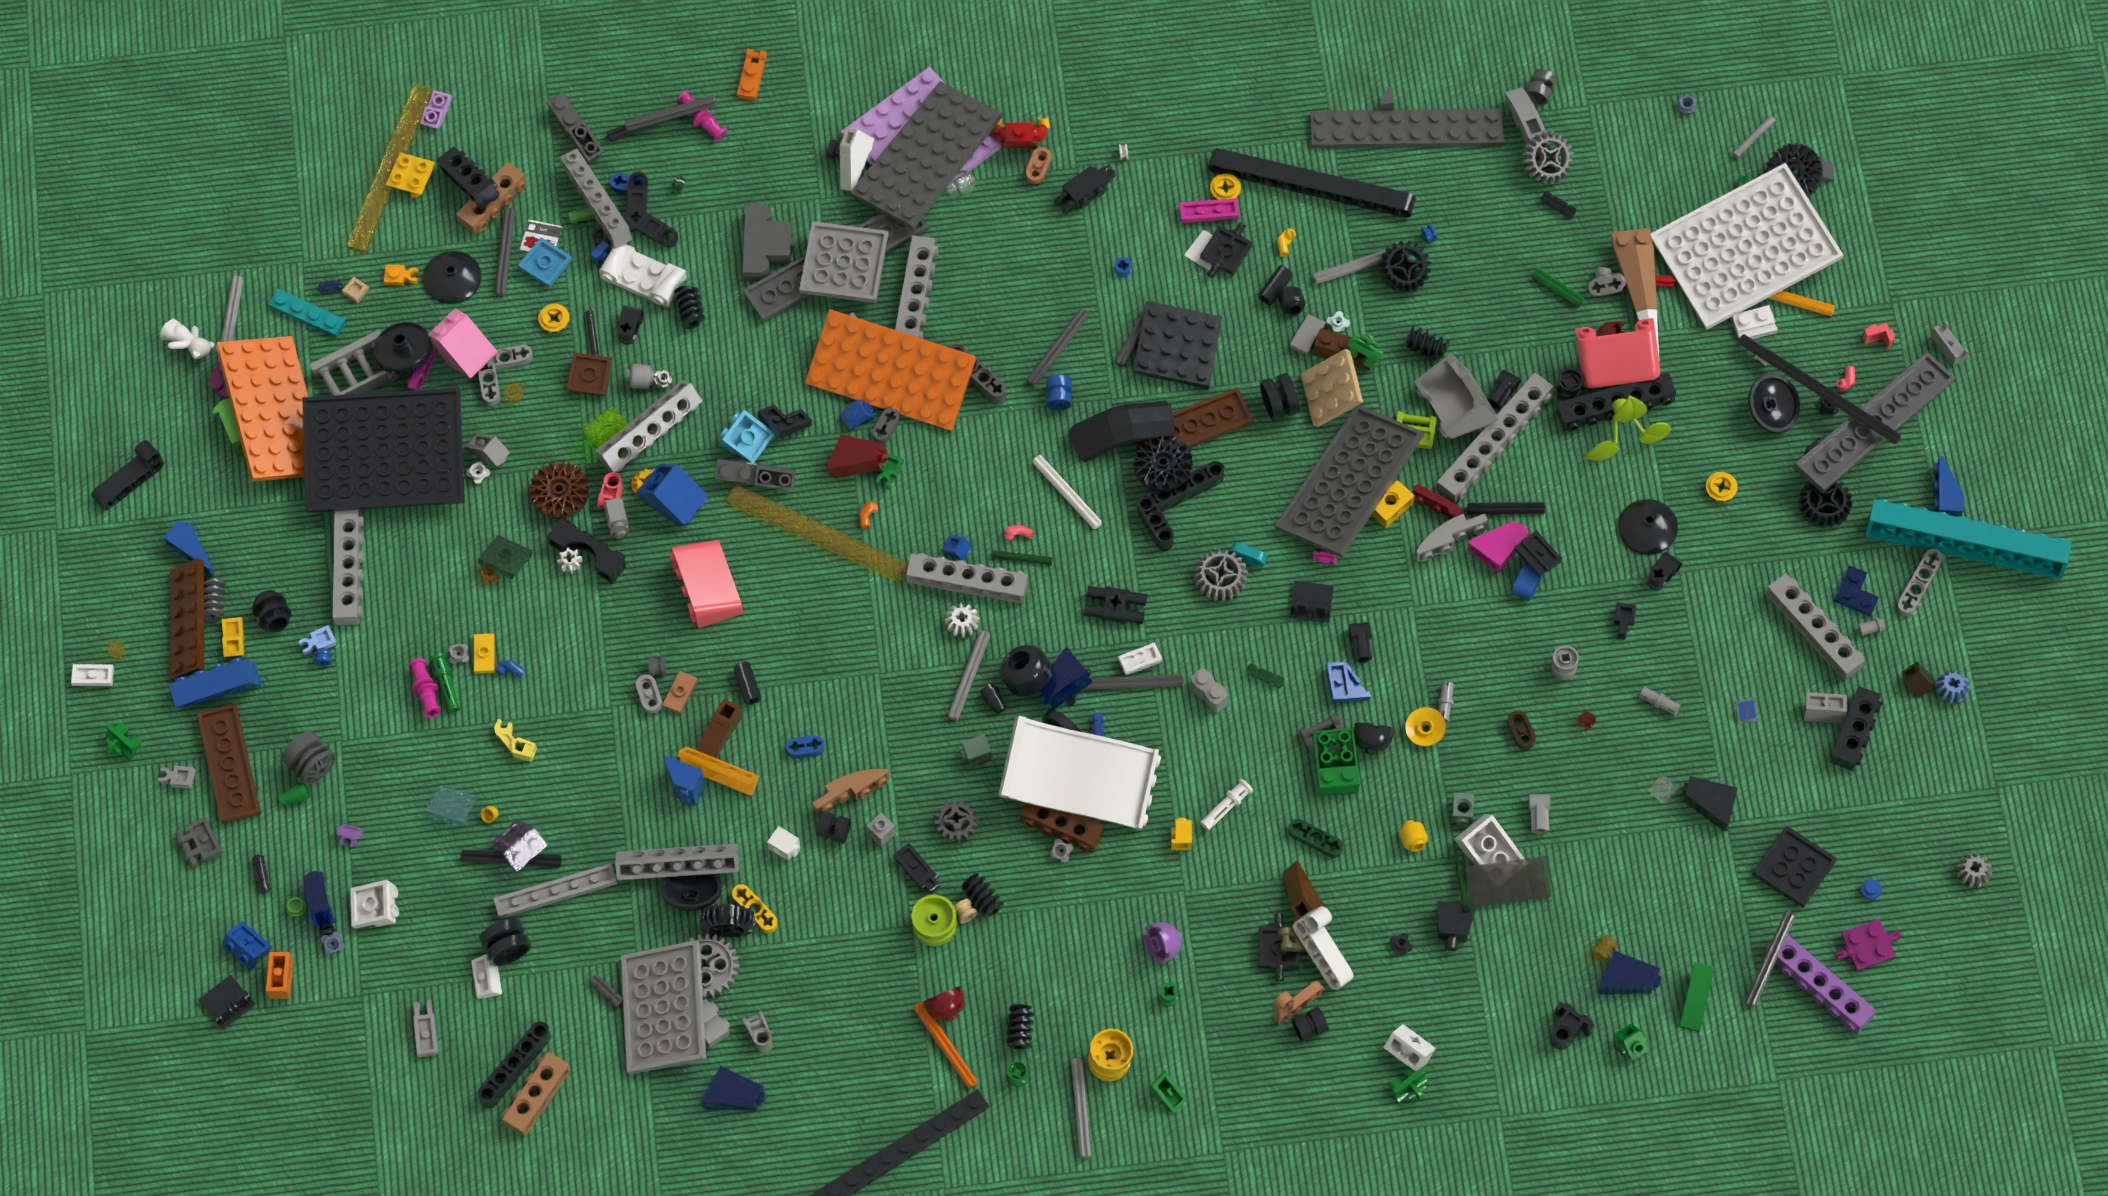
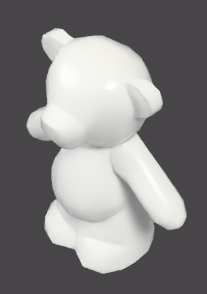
M174 318L165 323L160 332L161 340L172 341L168 343V348H188L194 359L205 358L214 347L213 342H208L206 339L198 337L199 329L197 326H193L190 332Z

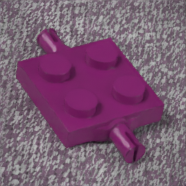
M1880 919L1842 932L1841 937L1845 944V950L1834 953V957H1836V961L1848 957L1853 962L1857 972L1895 958L1891 941L1902 938L1899 930L1888 934L1884 930Z

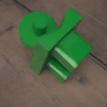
M1374 333L1370 337L1362 334L1361 338L1353 334L1347 344L1352 358H1356L1359 352L1366 355L1362 363L1371 368L1380 360L1384 351L1377 348L1380 343L1373 340L1375 337Z
M110 723L106 726L108 730L105 735V743L108 745L106 752L109 755L113 753L120 755L122 753L128 760L133 759L135 751L141 745V739L136 735L128 739L126 737L128 729L123 723L116 726Z
M1409 1067L1404 1072L1406 1080L1402 1082L1398 1077H1395L1389 1082L1394 1098L1400 1104L1407 1098L1411 1100L1415 1097L1421 1100L1423 1098L1421 1092L1426 1089L1425 1084L1428 1083V1080L1425 1077L1426 1072L1422 1068L1415 1072Z

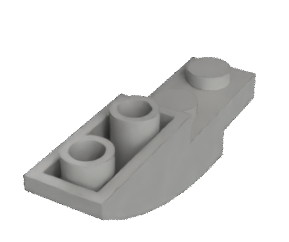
M1523 87L1505 92L1504 95L1516 126L1520 128L1526 145H1531L1529 142L1530 138L1535 139L1536 134L1542 136V132H1546L1535 106ZM1548 142L1541 144L1542 147L1550 150ZM1536 153L1535 160H1538L1539 155Z
M1464 514L1445 522L1421 543L1416 551V561H1428L1440 553L1442 555L1447 554L1454 548L1455 540L1461 541L1473 533H1482L1487 529L1488 519L1486 515L1483 514L1466 520Z

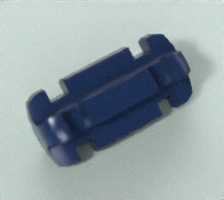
M335 280L325 281L324 283L322 281L319 282L320 293H323V291H326V293L337 292V290L342 291L343 289L341 280H338V282Z

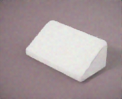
M486 955L471 960L477 999L501 995L502 989L498 966L490 965Z

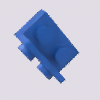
M243 921L225 933L222 944L227 952L236 957L249 970H252L255 967L256 961L270 952L272 947Z

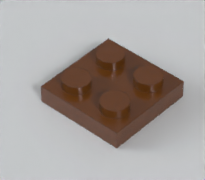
M573 352L567 391L606 397L613 361L612 357Z

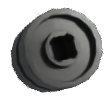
M1536 69L1526 93L1533 103L1545 105L1549 101L1551 91L1557 82V77L1548 70Z

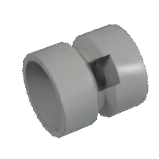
M1561 646L1555 650L1551 671L1556 678L1568 680L1575 675L1579 655L1574 648Z

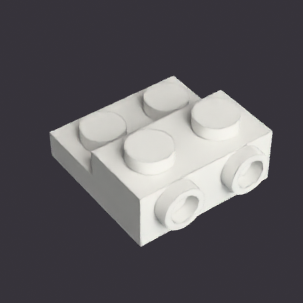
M383 880L351 888L352 927L355 929L370 925L379 927L395 923V917L399 915L398 907L395 905V898L398 897L397 887L391 882Z

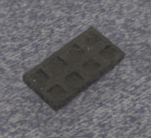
M1546 856L1465 866L1470 905L1479 907L1551 897Z

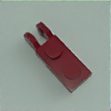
M1419 484L1414 486L1412 494L1415 495L1414 501L1416 503L1430 507L1435 513L1446 515L1448 520L1463 514V509L1457 504Z

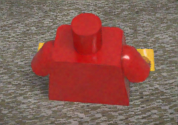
M1047 116L1044 119L1038 117V128L1032 122H1008L1002 128L1001 118L993 128L994 138L996 141L1002 142V148H1038V141L1045 139L1047 129L1050 128L1049 117Z

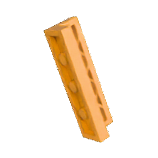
M687 746L679 750L677 756L681 757L680 761L703 770L704 777L750 796L754 794L759 775Z

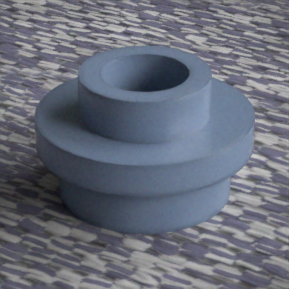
M1685 95L1678 100L1677 108L1683 114H1691L1696 109V101L1693 97Z

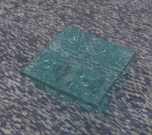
M440 785L425 812L431 819L440 820L441 822H445L447 819V824H450L452 821L453 825L460 828L462 826L465 827L468 821L466 817L478 796Z

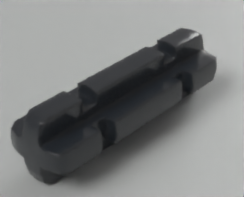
M1547 191L1541 196L1543 203H1549L1550 207L1565 213L1569 218L1575 215L1577 209L1572 205L1568 206V203L1560 198L1552 197V194Z
M258 854L252 857L253 866L255 865L256 882L259 883L257 885L258 892L265 894L270 891V884L267 883L269 879L266 865H263L265 864L264 856Z

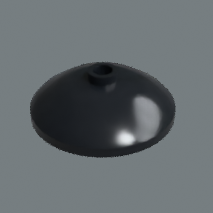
M446 251L429 261L424 270L423 282L426 291L433 299L445 304H457L468 300L476 293L481 284V270L476 260L469 254L461 251Z
M1778 374L1763 375L1752 384L1748 395V405L1755 422L1770 432H1782L1792 427L1800 411L1799 396L1793 384Z
M1642 499L1631 503L1623 510L1619 519L1618 530L1622 541L1631 550L1640 554L1653 555L1667 550L1674 543L1678 533V522L1673 511L1664 503L1653 499ZM1651 519L1653 522L1648 523L1646 520Z
M715 874L666 877L661 884L663 900L668 905L684 911L704 909L715 903L722 893L721 881Z

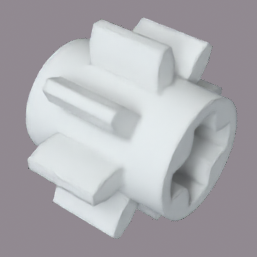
M567 548L566 551L559 553L562 559H558L557 562L558 565H562V572L567 570L573 574V571L576 569L580 570L579 563L583 562L582 556H578L577 549L572 551Z

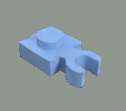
M329 625L311 632V639L303 638L299 641L300 647L308 645V648L303 650L304 655L311 654L315 648L317 650H326L337 645Z

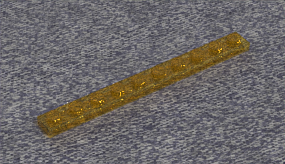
M414 84L348 241V249L367 253L393 190V187L386 186V183L399 154H408L420 126L425 107L430 102L433 88Z
M734 485L726 499V503L895 581L902 583L907 574L909 563L739 485Z

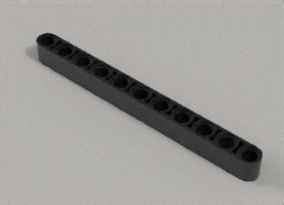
M1214 149L1208 165V169L1216 174H1231L1237 179L1404 218L1411 217L1416 197L1407 192L1224 149Z

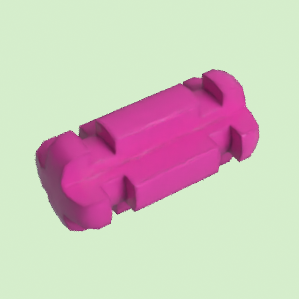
M1314 550L1313 561L1319 560V562H1333L1335 564L1337 555L1320 550V552H1317V550Z

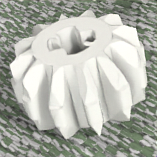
M961 603L959 608L952 606V611H947L946 616L948 618L945 619L948 631H954L955 637L959 633H961L963 638L965 633L972 635V630H977L978 628L976 624L979 622V617L976 616L977 611L975 609L971 610L969 604L965 608H963Z

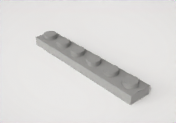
M610 863L493 899L499 919L613 886L617 884L612 864Z

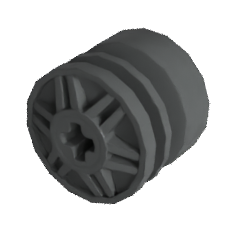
M306 731L298 735L285 748L281 757L282 761L291 770L295 771L296 776L301 778V781L306 785L313 784L325 776L336 760V755L329 750L327 745H322V740L313 731Z

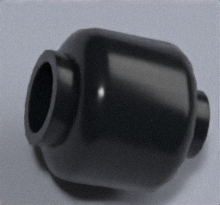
M1286 287L1278 295L1281 309L1285 314L1297 315L1305 307L1306 302L1303 293L1298 287Z

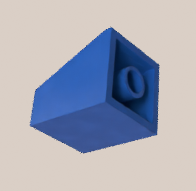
M659 464L636 492L641 499L675 525H687L693 519V514L703 507L705 499L708 497L677 464Z

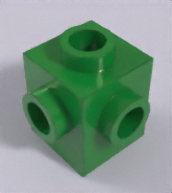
M1632 1023L1614 1033L1619 1044L1617 1049L1622 1056H1627L1629 1059L1634 1060L1649 1051L1646 1044L1648 1042L1646 1035Z

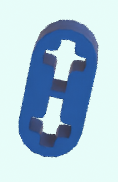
M614 174L610 178L612 190L628 195L630 175ZM639 177L633 181V184L636 186L637 184L641 186L644 183V180ZM619 180H622V183H620L619 186H617L616 183H618Z
M815 735L793 738L786 744L788 755L796 759L821 755L825 749L823 739ZM813 742H817L819 745L818 749H814ZM793 745H797L798 752H794Z

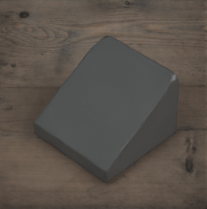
M1391 86L1387 87L1379 104V110H1394Z
M1821 160L1823 165L1821 182L1834 181L1833 163Z

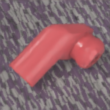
M1845 367V378L1836 381V387L1841 392L1847 391L1855 384V367Z
M1020 524L1009 526L1004 530V538L1013 540L1014 535H1021L1031 539L1034 530Z

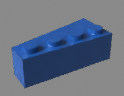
M242 658L232 659L230 664L224 666L223 664L214 665L211 667L212 670L207 672L205 670L194 672L193 676L189 678L186 676L176 678L174 683L169 684L173 701L177 708H186L206 702L209 696L211 699L224 697L227 691L230 693L241 692L245 690L247 685L262 686L256 663L243 660Z

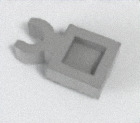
M174 766L173 771H170L168 768L160 769L162 774H167L164 778H158L161 784L167 785L170 783L173 788H192L196 772L194 767Z

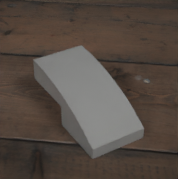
M1309 314L1293 338L1290 348L1308 355L1315 345L1320 328L1324 329L1326 322Z

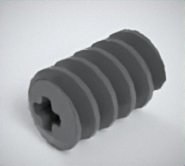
M211 577L204 578V621L215 622L225 614L221 610L225 607V604L222 603L225 600V596L222 594L226 590L222 587L226 585V582Z

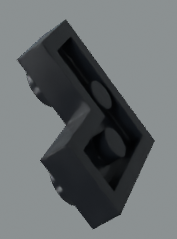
M775 405L758 411V418L778 438L812 426V419L802 409L784 415Z

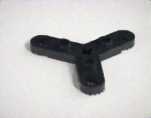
M640 171L632 173L628 184L627 211L621 214L629 227L630 233L637 230L666 248L675 246L678 242L676 230L647 213V176ZM640 177L644 180V183L641 186H636L633 184L634 179ZM635 214H638L641 219H638V222H634V219H631V217H635ZM601 226L594 228L592 238L597 245L602 241H605L607 244L611 243L608 237L605 240L597 238V234L603 231ZM665 234H673L674 239L671 242H665L663 240Z

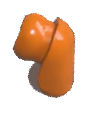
M865 502L859 511L861 529L870 528L869 515L871 512L875 513L878 510L876 502Z

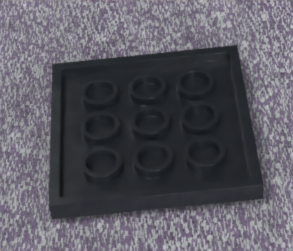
M1146 301L1133 373L1209 389L1222 317Z

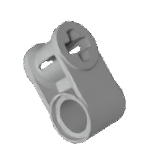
M758 1011V1014L747 1019L745 1017L742 1018L746 1031L750 1035L756 1050L761 1053L770 1051L773 1041L762 1011ZM761 1038L768 1039L765 1043L758 1042Z

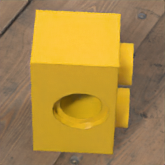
M1397 480L1394 484H1391L1372 513V516L1383 527L1387 528L1414 504L1415 495ZM1387 501H1392V502H1394L1395 504H1394V505H1388V504H1386V502H1387Z

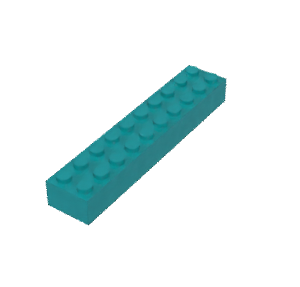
M1874 499L1865 537L1925 550L1937 549L1943 554L2062 579L2068 564L2072 542L2064 538H2051L2042 533H2028L2023 529H2010L2004 525H1992L1982 520L1973 521L1964 516H1950L1945 512H1932L1922 507H1909L1904 503L1895 504L1885 499Z

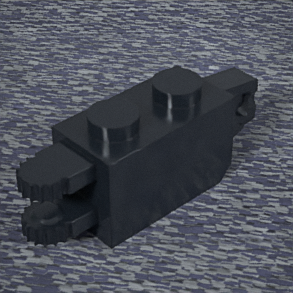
M1110 165L1099 170L1089 166L1062 185V194L1054 200V204L1058 206L1067 200L1069 201L1061 209L1063 214H1067L1073 209L1078 210L1081 207H1086L1092 199L1100 197L1105 193L1107 184L1116 176V172Z

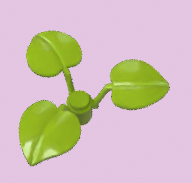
M1629 396L1627 400L1623 398L1618 399L1612 403L1615 413L1613 416V442L1607 440L1598 444L1584 455V458L1602 461L1611 458L1618 452L1619 448L1616 445L1618 443V421L1624 423L1632 419L1640 432L1643 433L1639 440L1644 444H1653L1664 439L1670 433L1671 427L1667 423L1659 422L1649 426L1646 430L1643 429L1636 419L1642 417L1647 412L1646 405L1632 396Z

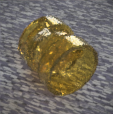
M1602 934L1598 939V945L1593 946L1590 952L1599 961L1607 963L1611 958L1610 953L1614 952L1619 945L1612 937Z

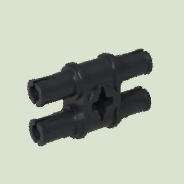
M1088 586L1087 598L1104 600L1105 605L1085 604L1084 616L1101 618L1103 622L1106 620L1120 622L1121 624H1125V622L1143 624L1144 612L1127 610L1126 605L1146 606L1148 594L1130 592L1128 588L1125 590L1112 588L1111 586H1106V588ZM1118 600V605L1114 610V603Z

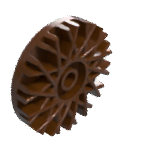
M555 461L554 464L550 462V466L545 467L543 465V469H538L537 475L534 473V478H531L532 483L529 485L531 500L535 508L541 514L556 519L567 518L579 512L586 504L589 496V485L585 474L576 465L571 466L570 462L565 464V461H562V464H558Z

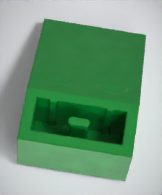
M1354 729L1313 731L1319 796L1359 793L1360 780Z

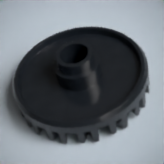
M1788 143L1787 146L1783 145L1781 149L1777 148V152H1773V156L1768 158L1769 162H1766L1767 170L1764 169V171L1767 173L1786 163L1792 174L1797 170L1793 176L1807 197L1811 196L1818 189L1823 177V165L1820 157L1810 147L1801 143Z
M400 322L386 328L380 333L374 344V356L378 365L390 374L394 371L396 375L399 373L404 375L403 371L405 370L409 374L411 370L416 372L415 366L417 365L422 368L421 364L426 365L425 358L430 359L429 355H432L431 349H433V343L428 336V331L423 326L413 322Z
M1161 436L1160 439L1156 437L1154 442H1151V439H1149V443L1144 442L1143 448L1139 446V450L1136 451L1137 456H1134V470L1137 479L1147 488L1157 491H1168L1181 486L1188 480L1193 470L1190 449H1187L1186 443L1183 444L1182 441L1178 443L1176 437L1171 439V436H1169V440H1164V436Z

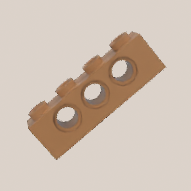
M509 162L492 177L498 186L496 190L500 195L495 201L480 209L470 199L456 213L458 223L474 236L482 232L492 218L495 219L499 215L500 210L505 205H509L513 197L518 192H522L526 187L525 174Z
M550 1052L540 1058L537 1064L538 1068L534 1074L530 1073L526 1079L525 1087L516 1093L514 1103L511 1107L508 1106L502 1115L504 1126L524 1138L571 1072L570 1065ZM544 1074L552 1075L549 1080L542 1079ZM535 1090L540 1091L537 1097L530 1096L531 1092ZM523 1107L529 1108L525 1114L518 1113Z

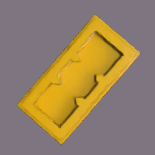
M494 633L474 634L475 674L495 673Z

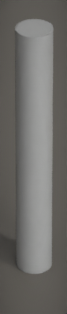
M1769 116L1733 152V156L1738 159L1776 121L1775 118Z

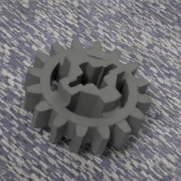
M952 799V804L950 805L947 801L945 802V808L939 806L940 813H935V819L937 820L934 822L935 827H938L937 833H943L942 839L945 840L949 837L950 843L954 839L961 843V838L968 841V834L975 835L973 829H978V823H976L978 815H975V808L970 809V803L963 805L962 799L959 803Z

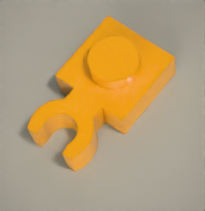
M386 265L384 284L404 286L405 281H408L410 284H418L417 278H412L411 276L414 274L419 275V271L417 268L406 270L405 265Z

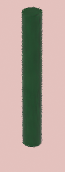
M997 550L993 552V558L1046 565H1052L1053 557Z
M1457 861L1455 864L1462 908L1464 911H1468L1471 909L1464 863L1463 861Z

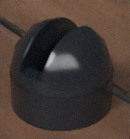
M325 922L319 927L321 938L324 935H332L336 931L335 927L329 922Z

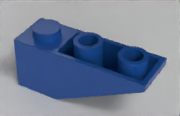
M1939 456L1938 462L1934 463L1933 474L1937 475V481H1934L1933 493H1937V499L1933 501V511L1945 512L1955 517L1962 516L1963 492L1943 456Z

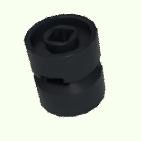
M1566 368L1560 372L1556 393L1560 400L1564 401L1581 396L1584 378L1579 370Z
M823 811L817 825L816 836L825 839L832 837V841L844 844L850 831L851 819L843 816L836 818L835 814Z
M1318 1006L1309 1010L1307 1016L1299 1014L1291 1018L1294 1030L1302 1043L1312 1039L1314 1033L1321 1035L1329 1031L1325 1016Z

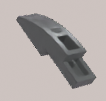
M564 92L547 101V105L555 115L557 123L587 162L604 153V150L584 120H581Z
M717 458L714 478L793 491L796 471L756 462Z

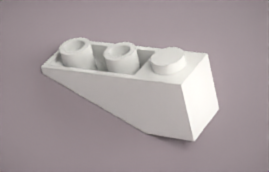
M847 128L840 144V189L845 191H852L857 185L874 142V138L858 129Z

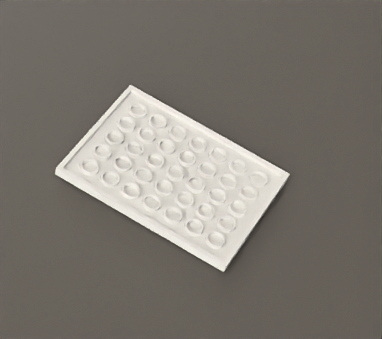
M1786 163L1651 233L1653 244L1706 330L1844 258L1843 253Z

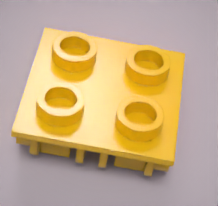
M400 153L386 186L408 191L411 193L410 196L417 199L423 193L435 162Z

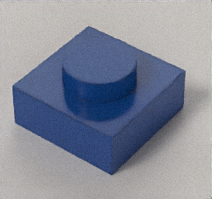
M602 241L591 253L592 263L597 267L602 262L604 263L610 253L609 244L605 241Z

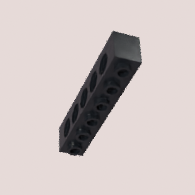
M1668 372L1660 374L1654 380L1627 383L1557 402L1556 414L1563 431H1574L1581 426H1592L1599 421L1613 420L1615 413L1612 408V402L1623 398L1627 400L1629 396L1638 397L1646 405L1648 411L1658 405L1666 406L1675 401L1676 390ZM1649 392H1656L1658 395H1652ZM1594 407H1600L1602 410H1595ZM1575 412H1582L1583 415H1576Z

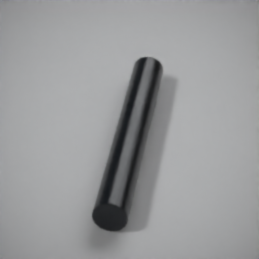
M587 310L586 320L591 355L599 356L593 310Z

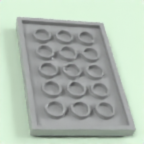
M695 940L621 955L627 1073L635 1074L706 1060L700 943Z

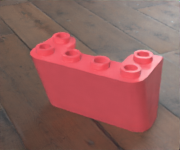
M719 540L671 547L672 551L669 552L671 564L678 580L683 581L684 586H681L684 597H688L690 603L687 605L692 623L696 622L698 628H702L744 614Z

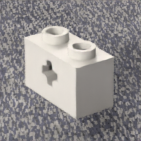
M1404 1024L1392 1032L1384 1046V1049L1415 1072L1427 1064L1436 1049Z

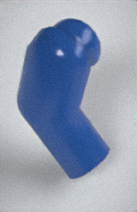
M512 660L499 661L495 667V671L499 675H503L505 671H511L519 678L526 671Z

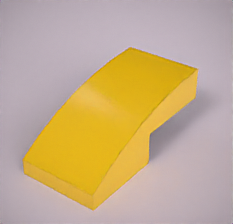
M243 618L222 619L224 658L244 656Z

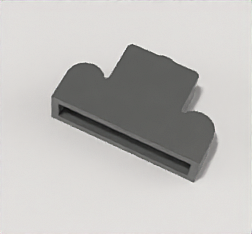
M746 204L743 278L744 281H760L770 275L769 264L791 263V250L795 248V237H792L790 221H772L771 209L768 205Z

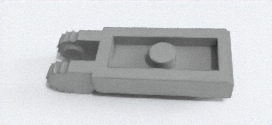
M426 1000V1015H420L419 1002H414L415 1016H413L418 1058L439 1055L435 1015L431 1000Z

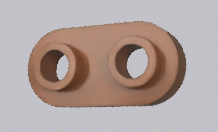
M1037 148L1031 156L1026 169V178L1032 184L1041 183L1046 176L1051 163V152L1047 148ZM1033 174H1038L1039 176H1038V177H1033L1032 175H1033Z

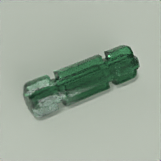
M1249 664L1246 674L1251 677L1256 676V679L1268 684L1272 683L1277 688H1281L1284 684V677L1274 676V673L1261 667L1258 669L1254 664Z

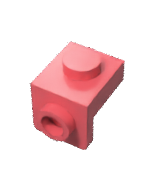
M1887 323L1878 326L1875 324L1868 326L1864 330L1862 337L1865 344L1884 340L1887 349L1892 347V343L1895 340L1894 332L1892 329H1889Z

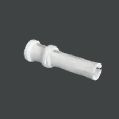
M1240 779L1238 785L1231 791L1228 790L1226 792V798L1200 821L1204 829L1210 831L1234 806H1239L1245 796L1253 793L1252 787L1245 780Z

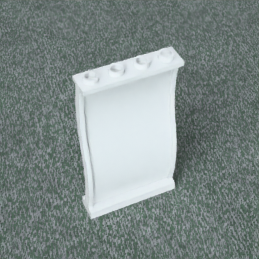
M1017 716L1014 721L998 797L1009 798L1140 830L1147 823L1148 815L1145 814L1146 808L1150 806L1152 801L1150 790L1156 782L1154 772L1155 767L1158 768L1161 756L1158 755V749H1150L1120 740L1069 730Z

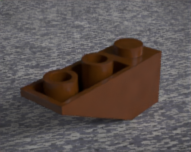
M725 698L715 711L697 751L717 758L743 717L740 706Z
M1295 861L1283 872L1290 908L1298 920L1308 912L1321 906L1325 907L1298 861Z

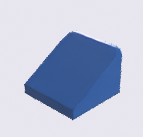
M950 535L941 551L963 561L971 548V544L965 537Z

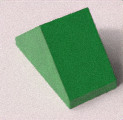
M1163 1071L1150 1085V1095L1173 1114L1188 1100L1166 1071Z

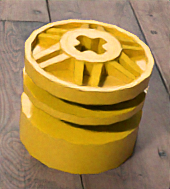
M1106 1029L1094 1036L1090 1044L1088 1066L1095 1077L1103 1081L1112 1082L1126 1075L1133 1056L1131 1039L1117 1029Z

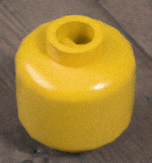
M1413 820L1407 821L1399 831V837L1405 849L1417 852L1426 846L1428 835L1422 823L1414 822Z

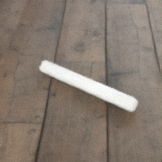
M1041 455L1036 456L1033 459V464L1093 529L1100 527L1101 520Z

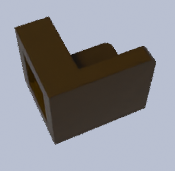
M1918 661L1902 671L1904 684L1917 697H1921L1934 688L1932 675Z

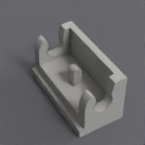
M1944 322L1941 328L1938 325L1933 328L1931 338L1952 367L1969 358V351L1963 349L1950 331L1947 322Z
M1806 692L1804 721L1844 724L1847 714V695Z

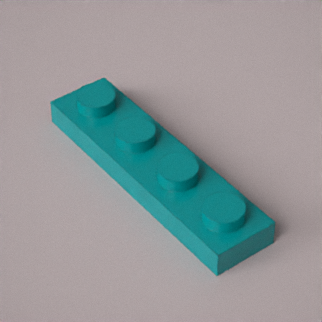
M280 289L276 290L268 303L269 308L337 338L346 323L344 318Z

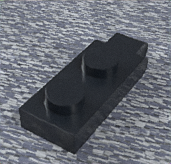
M910 843L893 854V858L921 890L926 889L931 894L940 887V884L936 881L938 879L937 874Z

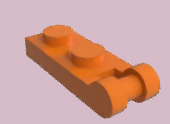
M747 49L737 98L756 101L766 62V51L755 52L754 49ZM757 59L759 61L758 63H752V60Z

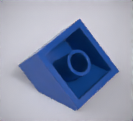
M665 756L667 773L677 798L683 804H693L696 806L706 786L703 770Z

